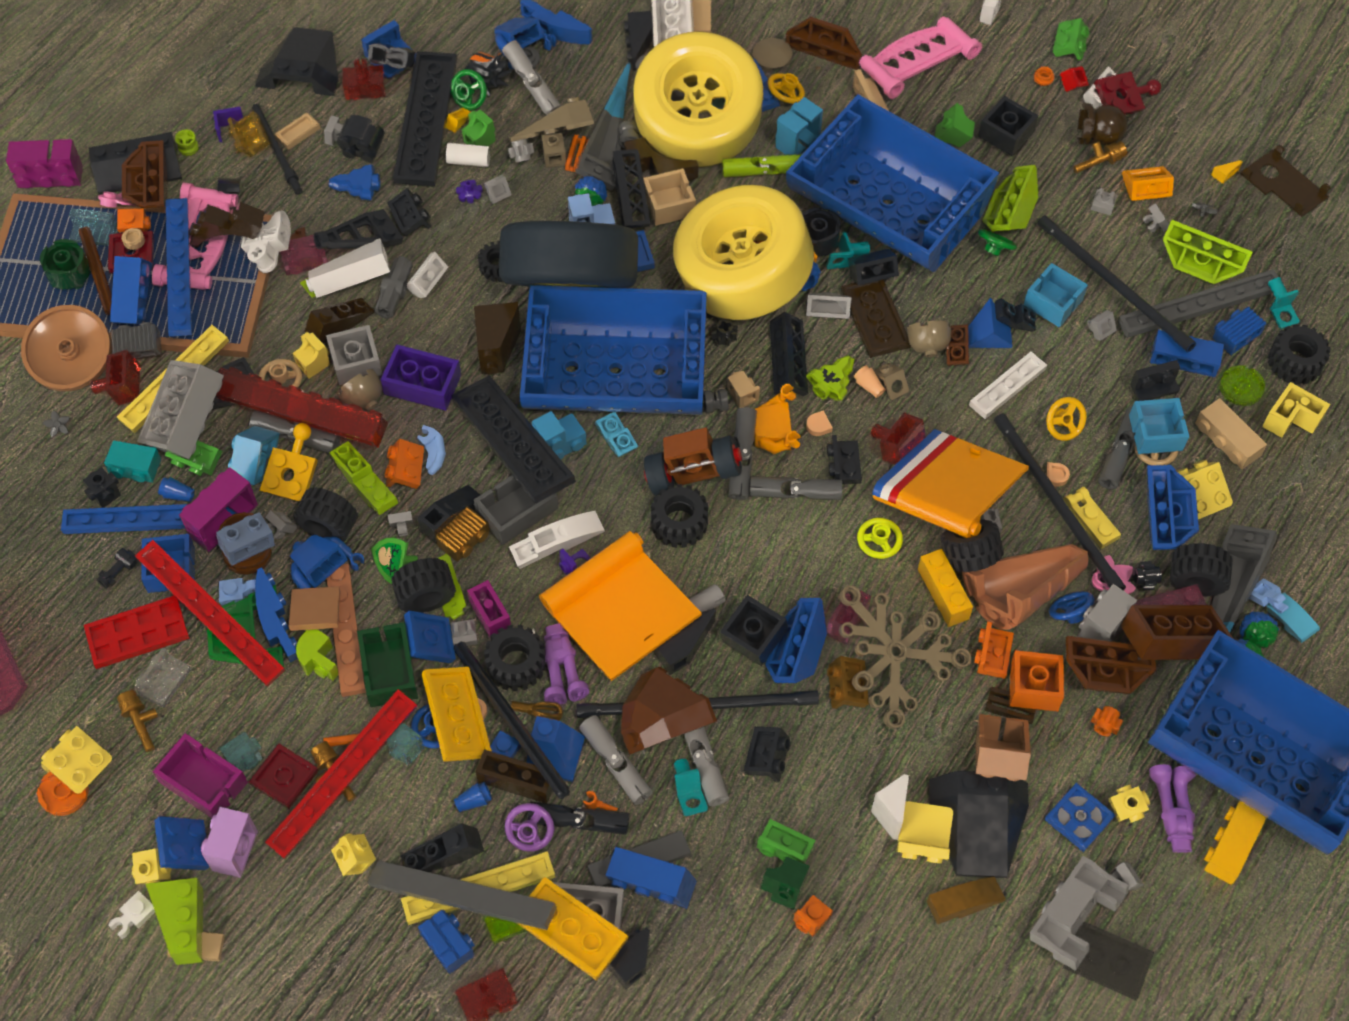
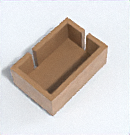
M979 714L975 739L976 774H981L987 778L994 776L1004 777L1011 781L1027 780L1031 754L1028 720L1006 717L1003 741H998L1001 717Z

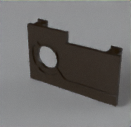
M1281 145L1276 146L1274 150H1271L1240 172L1243 177L1263 194L1267 195L1273 192L1301 217L1329 198L1327 194L1331 187L1327 183H1324L1320 188L1317 187L1281 157L1285 151ZM1272 166L1278 171V176L1267 178L1261 173V168Z

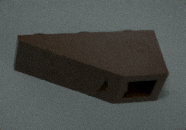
M363 298L313 310L310 312L305 332L313 333L322 343L328 342L326 335L350 330L374 314V310Z

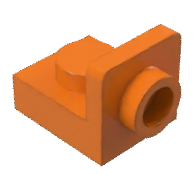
M812 895L801 910L798 909L795 912L793 921L796 922L795 925L801 932L809 933L814 937L832 915L833 910Z

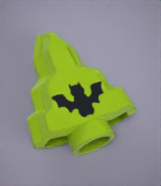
M847 355L837 359L832 365H824L820 369H813L809 372L806 378L813 386L812 389L815 395L824 400L830 397L835 401H842L848 391L846 387L849 384L848 376L853 370L854 358Z

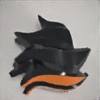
M478 52L473 54L465 69L474 70L481 75L486 84L487 94L490 97V88L501 85L509 86L502 79L510 74L512 70H503L509 60L500 61L502 53L497 56H491L484 52ZM469 76L471 84L477 82L474 77Z

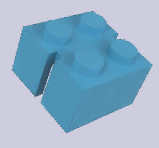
M805 97L799 102L794 103L787 113L782 114L776 122L775 148L785 155L802 154L806 150L804 145L809 148L821 135L823 109Z
M1051 263L1041 274L1040 278L1027 290L1024 305L1060 328L1071 312L1083 301L1088 284Z
M1180 398L1134 402L1129 418L1132 431L1135 433L1134 439L1138 454L1183 451L1189 439L1186 421L1182 419L1184 414Z

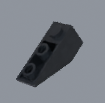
M651 11L627 12V21H624V32L629 34V36H625L626 48H630V51H627L628 63H632L633 71H636L635 64L642 55H645L653 40Z
M466 485L434 502L418 517L420 531L437 544L436 535L449 525L466 507L474 510V499L481 494L471 486Z
M714 608L708 612L703 611L699 618L654 650V654L669 675L690 664L715 622L716 610Z
M461 823L400 856L404 867L433 872L464 862L482 853L484 848L478 828Z

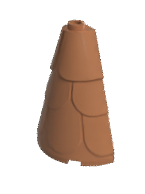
M1070 544L1007 557L986 569L962 572L963 580L969 597L974 596L978 604L976 609L986 621L992 622L994 627L1007 630L1021 624L1044 603L1051 600L1059 591H1063L1088 566V551Z

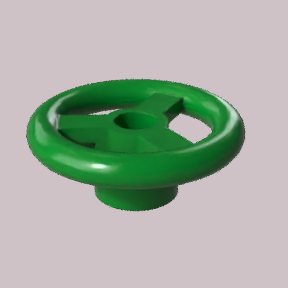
M464 69L456 73L451 82V94L457 105L467 110H475L482 106L486 99L487 88L484 79L479 73L474 70ZM469 75L474 77L477 82L474 84L465 83L460 78ZM480 88V98L476 103L472 104V95L475 90Z
M985 229L978 230V235L987 241L984 250L1000 256L1003 249H1017V245L1013 241Z

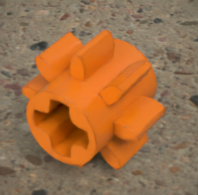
M1104 706L1102 710L1096 709L1091 723L1095 724L1093 728L1098 734L1109 737L1111 733L1117 735L1123 720L1119 719L1120 713L1118 710L1110 706Z

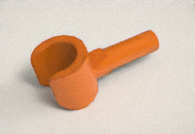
M586 792L589 798L594 799L592 802L583 800L586 808L618 810L617 807L598 800L595 792Z

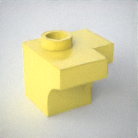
M306 332L300 336L302 345L293 352V357L301 371L310 379L330 365L328 358L330 353L313 333L309 334Z

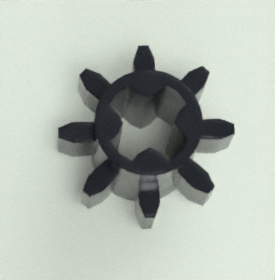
M719 319L717 325L712 324L713 332L711 338L716 339L718 345L730 346L732 340H737L738 326L733 325L731 320Z
M1152 561L1140 562V566L1134 568L1133 571L1135 585H1140L1143 591L1155 590V586L1160 584L1162 579L1160 567L1152 564Z

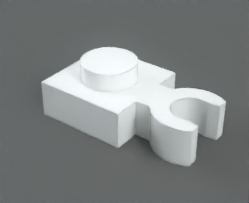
M137 891L119 909L123 915L111 920L108 926L114 930L117 926L123 925L122 930L118 932V936L123 939L129 934L130 927L133 924L139 929L155 913L153 904Z

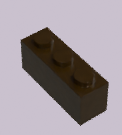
M484 749L475 771L478 783L485 782L487 786L542 803H548L553 790L535 765Z

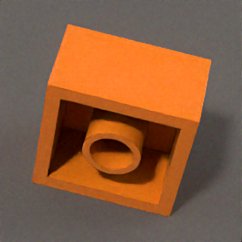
M1015 650L1010 663V707L1058 712L1064 698L1063 655Z

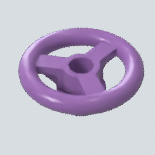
M525 803L518 805L509 812L505 820V834L513 846L522 851L533 852L544 848L549 844L554 834V822L551 815L537 804ZM521 812H534L530 820L522 823L513 822L514 818ZM541 816L547 825V831L542 840L538 836L537 822ZM525 827H531L533 831L528 832ZM513 831H517V836L521 841L515 837Z

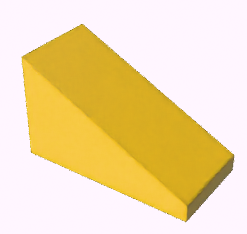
M461 108L448 114L445 128L456 133L469 120L468 114L471 112Z
M1239 160L1213 168L1211 176L1224 184L1239 171L1242 161Z

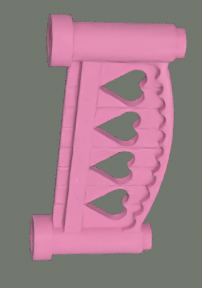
M942 17L938 20L937 26L913 32L896 40L874 58L864 55L860 59L859 64L884 89V94L890 99H894L902 93L904 89L903 81L960 52L967 59L971 60L980 53L982 44L976 38L968 36L951 19ZM942 36L944 37L945 45L932 42L930 39ZM922 43L928 44L930 53L917 50L914 47H919ZM906 51H911L914 61L899 55L904 54ZM890 59H896L898 61V68L884 65L883 63L889 62Z
M183 182L181 185L180 198L188 199L189 229L192 223H196L199 211L203 212L208 204L230 212V208L237 207L238 194H225L215 189L194 187L192 183ZM228 235L215 236L205 240L209 244L205 246L207 250L203 253L198 252L190 244V260L203 258V261L200 262L201 268L193 269L190 266L191 288L200 290L211 289L212 276L208 275L219 261ZM155 264L152 271V284L154 286L163 287L164 284L167 285V265Z

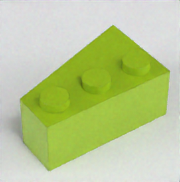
M198 878L146 883L166 945L176 965L203 962V887Z

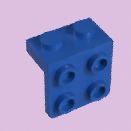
M395 20L361 39L364 56L367 59L369 45L389 44L393 47L411 49L401 39L399 24ZM372 63L386 78H391L406 69L394 68L388 64L378 65Z

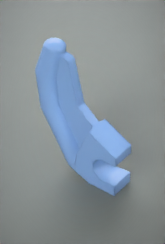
M423 425L422 432L428 435L425 437L418 435L417 440L428 453L426 470H428L427 472L430 475H434L442 467L446 456L444 438L434 428Z

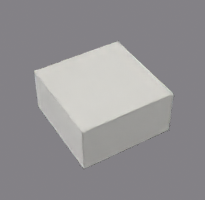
M985 0L979 22L991 25L1000 9L1001 0Z

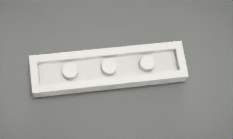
M1028 353L970 400L969 406L984 419L988 418L1044 372L1047 364L1034 353Z

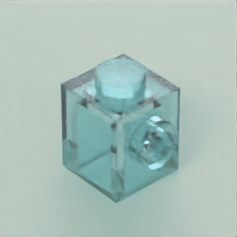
M404 723L386 740L389 754L398 761L402 760L408 766L425 748L422 737Z
M243 732L220 748L226 761L243 772L254 768L262 759L259 750L262 749L261 745L254 736L249 738L246 732Z

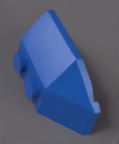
M1148 465L1147 502L1153 550L1179 548L1199 532L1196 489L1182 475L1176 472L1172 465Z
M800 598L796 602V606L785 615L784 618L787 619L788 630L765 663L775 683H797L815 674L827 635L821 598Z

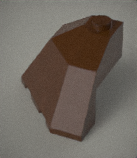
M656 667L643 673L623 704L621 733L629 755L717 722L709 698L703 694H696L690 690L691 686L679 678H672L666 674L667 671L662 667Z

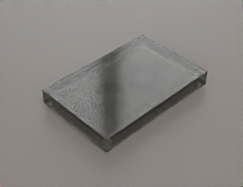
M1084 921L1075 936L1089 943V952L1077 970L1065 964L1063 969L1133 1000H1137L1154 951Z

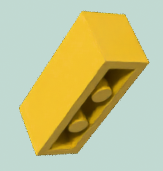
M939 549L921 556L918 571L947 626L951 627L969 620L973 605L943 550Z
M1241 801L1238 802L1235 808L1230 806L1224 817L1228 821L1225 828L1220 826L1214 837V840L1218 841L1215 848L1210 846L1204 857V860L1207 861L1204 870L1232 885L1238 878L1267 817Z

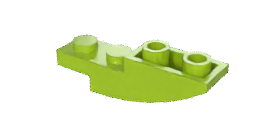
M349 441L329 452L348 482L369 508L372 507L378 515L398 504L396 496L377 477L371 465Z

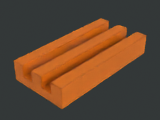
M574 134L565 171L575 172L579 156L588 141L586 136L578 138V135ZM577 144H580L574 166H571L577 148Z

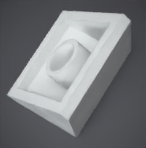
M905 774L875 794L871 810L891 838L898 840L904 817L909 775Z

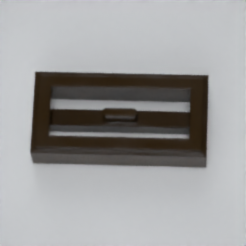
M991 687L985 711L1007 718L1028 720V724L1032 725L1036 709L1010 707V692ZM992 702L1006 706L1011 709H1017L1023 712H1027L1030 714L1026 715L999 706L992 705Z

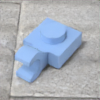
M243 578L219 581V602L221 606L232 601L238 602L245 599V596H248V594L255 592L256 579L249 580L246 583Z
M1264 578L1256 584L1249 597L1250 600L1263 607L1270 603L1279 613H1283L1289 608L1283 603L1286 597L1281 594L1280 587Z

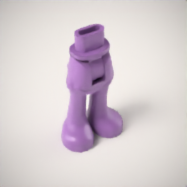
M560 624L547 626L545 628L546 635L544 636L545 662L548 666L551 686L545 689L544 700L556 702L560 705L567 702L560 672V665L563 664L567 678L569 699L572 702L579 701L589 694V687L585 681L578 678L575 665L576 650L572 648L569 634Z
M1166 764L1149 768V775L1156 784L1162 804L1161 818L1168 836L1167 841L1171 842L1172 852H1191V841L1194 840L1192 834L1195 814L1190 807L1187 787L1188 782L1195 778L1196 773L1183 765L1173 770L1170 765ZM1171 780L1173 783L1177 801L1176 808H1174L1170 787Z

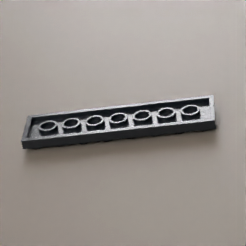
M417 51L393 175L394 184L435 186L451 99V82L455 76L457 54Z
M490 375L451 395L456 406L535 504L576 482L573 473Z

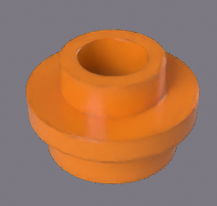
M1040 67L1034 73L1035 82L1042 86L1050 85L1054 80L1052 69Z

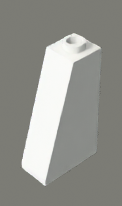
M379 238L374 242L361 246L308 271L309 279L306 280L309 291H314L316 298L389 273L388 256L381 239Z

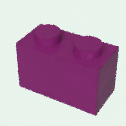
M489 580L467 590L469 603L489 638L493 633L498 634V629L502 627L504 630L508 629V625H511L510 616Z

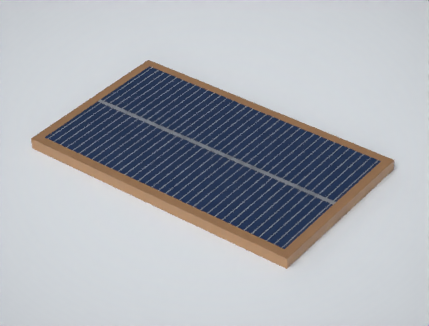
M13 193L0 230V336L23 338L27 327L39 314L60 305H76L92 311L106 325L110 336L112 329L116 330L119 326L126 325L110 322V316L106 315L103 310L91 269L89 277L82 288L65 290L53 288L41 266L40 254L46 246L49 248L54 245V241L60 239H70L77 242L85 253L79 229L88 226L92 232L112 294L113 274H110L108 270L109 234L124 233L118 232L117 209L143 208L119 203L117 207H106L100 205V201ZM166 206L144 208L146 216H150L151 229H147V231H153L154 234L153 268L155 264L166 266ZM264 215L263 224H267L274 215ZM228 235L224 251L216 266L208 275L212 276L211 289L200 290L191 288L192 335L169 337L167 285L164 284L163 287L154 286L152 284L153 270H151L145 306L146 319L143 322H150L158 327L162 350L184 352L213 325L229 339V342L216 355L249 358L270 272L262 273L258 269V265L248 259L247 253L241 248L243 236ZM203 241L198 247L191 246L198 252L203 253L207 250L205 246L209 242ZM129 250L126 254H134L136 250ZM203 258L190 260V266L193 269L201 268L200 262L203 261Z

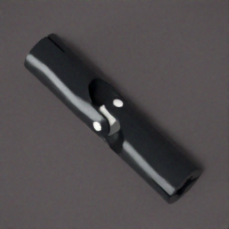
M530 802L548 811L553 819L554 827L572 826L580 830L621 835L628 834L630 813L583 807L572 809L565 805ZM528 811V820L533 816V811ZM585 813H589L594 817V824L583 825L586 818ZM541 816L537 825L547 826L544 818Z

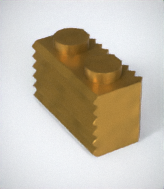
M466 507L449 525L436 535L437 546L458 562L462 557H468L478 542L482 543L489 535V525L486 520L471 508Z

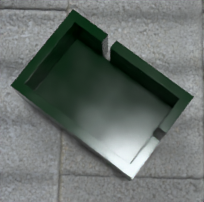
M405 622L383 626L387 641L383 642L379 627L357 631L366 695L370 708L385 705L398 689L411 700L418 699Z

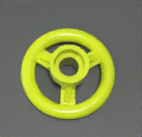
M872 518L864 522L859 528L857 542L861 550L868 556L885 559L892 557L900 550L903 544V535L900 528L893 521L886 518ZM873 526L872 533L865 534V531ZM890 529L896 535V543L893 548L888 544L891 533ZM865 541L880 545L884 552L870 549Z

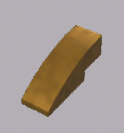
M989 877L930 894L927 904L938 925L953 918L959 917L960 919L1004 902L1006 898L996 878Z

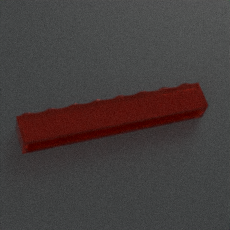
M220 367L218 373L224 375L222 387L216 393V397L220 400L298 424L305 423L311 428L379 448L388 426V422L382 417L383 414L375 410L366 412L355 404L346 406L338 399L332 397L329 400L323 399L318 393L309 391L307 394L293 385H289L287 388L273 379L264 381L256 374L249 373V375L242 374V371L233 367H229V370Z

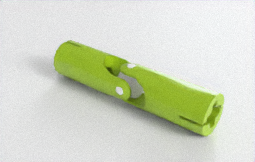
M802 154L722 159L723 178L786 174L787 170Z

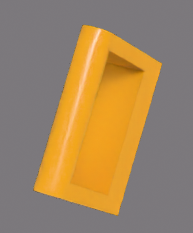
M1164 166L1124 170L1122 172L1129 198L1132 201L1173 196L1174 177Z

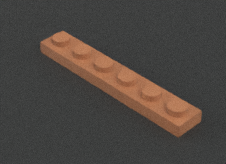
M349 563L340 566L327 578L328 587H340L338 628H333L342 697L366 693L357 635L358 626Z

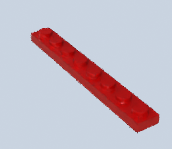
M154 540L149 542L135 555L267 687L285 671L284 667Z
M398 689L265 843L282 858L286 859L417 708V704Z

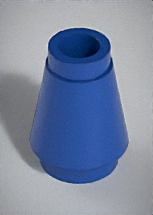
M164 477L158 490V494L162 495L164 499L188 502L192 501L195 489L172 477Z
M477 782L455 798L454 802L458 811L462 812L488 805V802L493 800L486 783L479 784Z

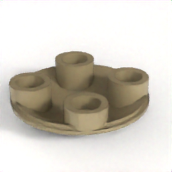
M766 38L754 46L753 58L757 60L764 71H772L775 68L791 63L792 49L788 43L781 39Z

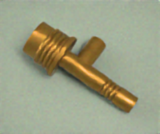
M1100 141L1092 144L1096 156L1074 165L1073 169L1077 174L1106 160L1113 165L1127 156V149L1124 143L1119 141L1105 145L1103 152Z
M129 690L120 694L117 700L122 717H131L145 751L150 752L154 750L155 747L144 722L157 718L156 710L151 709L140 714L145 709V706L142 704L139 696H137L136 691Z
M327 741L316 745L310 751L319 770L325 768L328 770L339 758V755L336 754ZM325 772L315 779L316 782L319 781V779L325 774ZM350 786L343 792L348 802L353 801L357 797Z

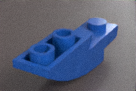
M520 1L521 15L525 18H538L540 25L547 31L546 34L555 35L556 40L575 44L592 43V28L575 19L572 15L562 10L555 15L551 10L545 9L535 1Z
M261 567L257 569L255 584L256 606L259 619L270 647L280 643L291 663L298 659L296 654L297 642L294 637L289 638L286 630L289 628L282 615L285 614L283 606L287 604L281 592L276 594L272 586L276 584L270 572L265 574Z

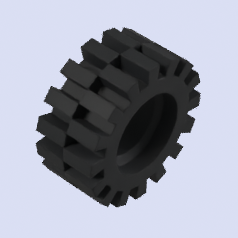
M493 241L490 242V246L486 244L484 249H480V254H478L479 270L487 280L490 277L492 282H495V279H498V282H502L499 275V265L490 263L491 260L500 258V241H497L495 245Z

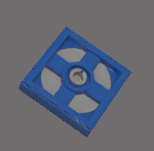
M1075 783L1047 814L1044 820L1081 851L1085 852L1115 818L1116 814L1078 783Z

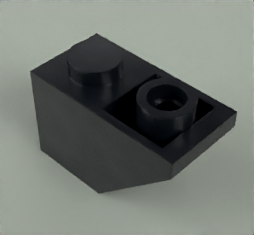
M647 927L642 931L639 929L634 931L628 937V942L622 946L608 965V969L625 990L646 974L650 943V930Z

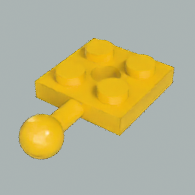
M299 423L293 429V435L296 439L291 452L273 447L260 487L261 492L300 502L305 491L310 488L318 460L300 454L304 441L311 436V428L305 423ZM292 469L294 471L293 479L285 481V471Z

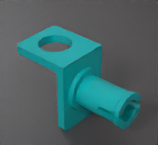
M842 233L838 244L840 253L830 254L826 268L849 267V257L870 253L869 242L851 243L847 233ZM843 258L841 262L833 263L835 259Z
M1280 277L1269 281L1268 286L1276 299L1269 309L1280 329H1284L1287 326L1291 327L1298 324L1300 320L1291 303L1299 294V291L1287 292ZM1280 313H1289L1291 321H1283L1280 318Z
M687 759L677 760L674 763V769L677 773L675 774L677 797L684 816L687 817L707 811L708 806L701 790L699 770H691ZM690 799H697L700 801V805L696 808H689L686 802Z

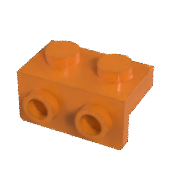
M399 439L394 445L389 447L387 452L389 464L384 474L385 478H387V487L391 488L395 483L414 489L420 486L424 446Z
M987 621L985 629H980L978 642L982 643L981 650L977 649L974 663L978 664L977 673L1005 679L1014 633L991 628L992 622Z

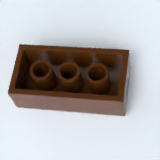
M1132 605L1121 623L1122 629L1141 660L1199 659L1217 630L1233 638L1212 605Z

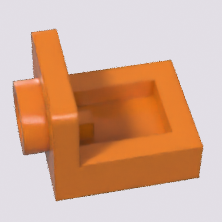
M117 209L118 232H125L131 228H137L141 231L151 229L150 216H146L144 209Z

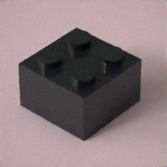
M1003 96L981 120L978 137L1013 156L1035 132L1039 115Z
M746 595L721 629L720 635L723 643L762 667L787 632L788 624L786 618Z

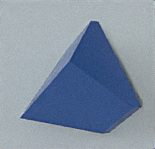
M990 297L968 326L969 348H1012L1011 328L996 320L995 303Z

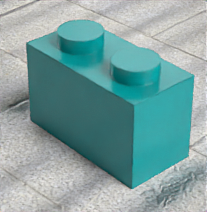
M113 440L104 464L108 473L112 472L116 478L125 477L137 482L146 481L153 483L161 463V457L157 448Z

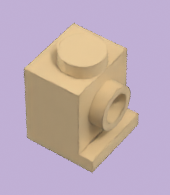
M744 371L734 372L728 377L727 390L738 408L746 407L759 401L760 388L758 385L755 386L752 378L747 377Z

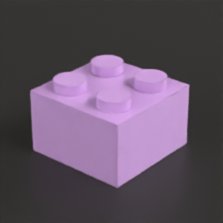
M220 807L217 815L212 817L210 823L211 832L209 837L204 839L201 852L213 872L241 878L258 831L248 813Z

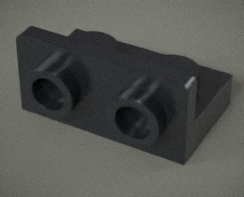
M407 188L387 202L402 234L408 236L422 225L428 229L432 227L429 221L431 218L430 214L421 205L423 200L416 192L413 194Z
M1175 360L1136 370L1130 386L1137 400H1152L1179 393L1180 387L1176 381L1180 369L1178 361Z
M832 435L831 443H827V456L832 459V462L829 463V476H833V479L842 480V484H861L862 476L858 440L837 441V435Z
M754 727L743 770L747 775L770 776L774 782H780L781 775L785 771L786 754L791 746L790 737L781 727Z

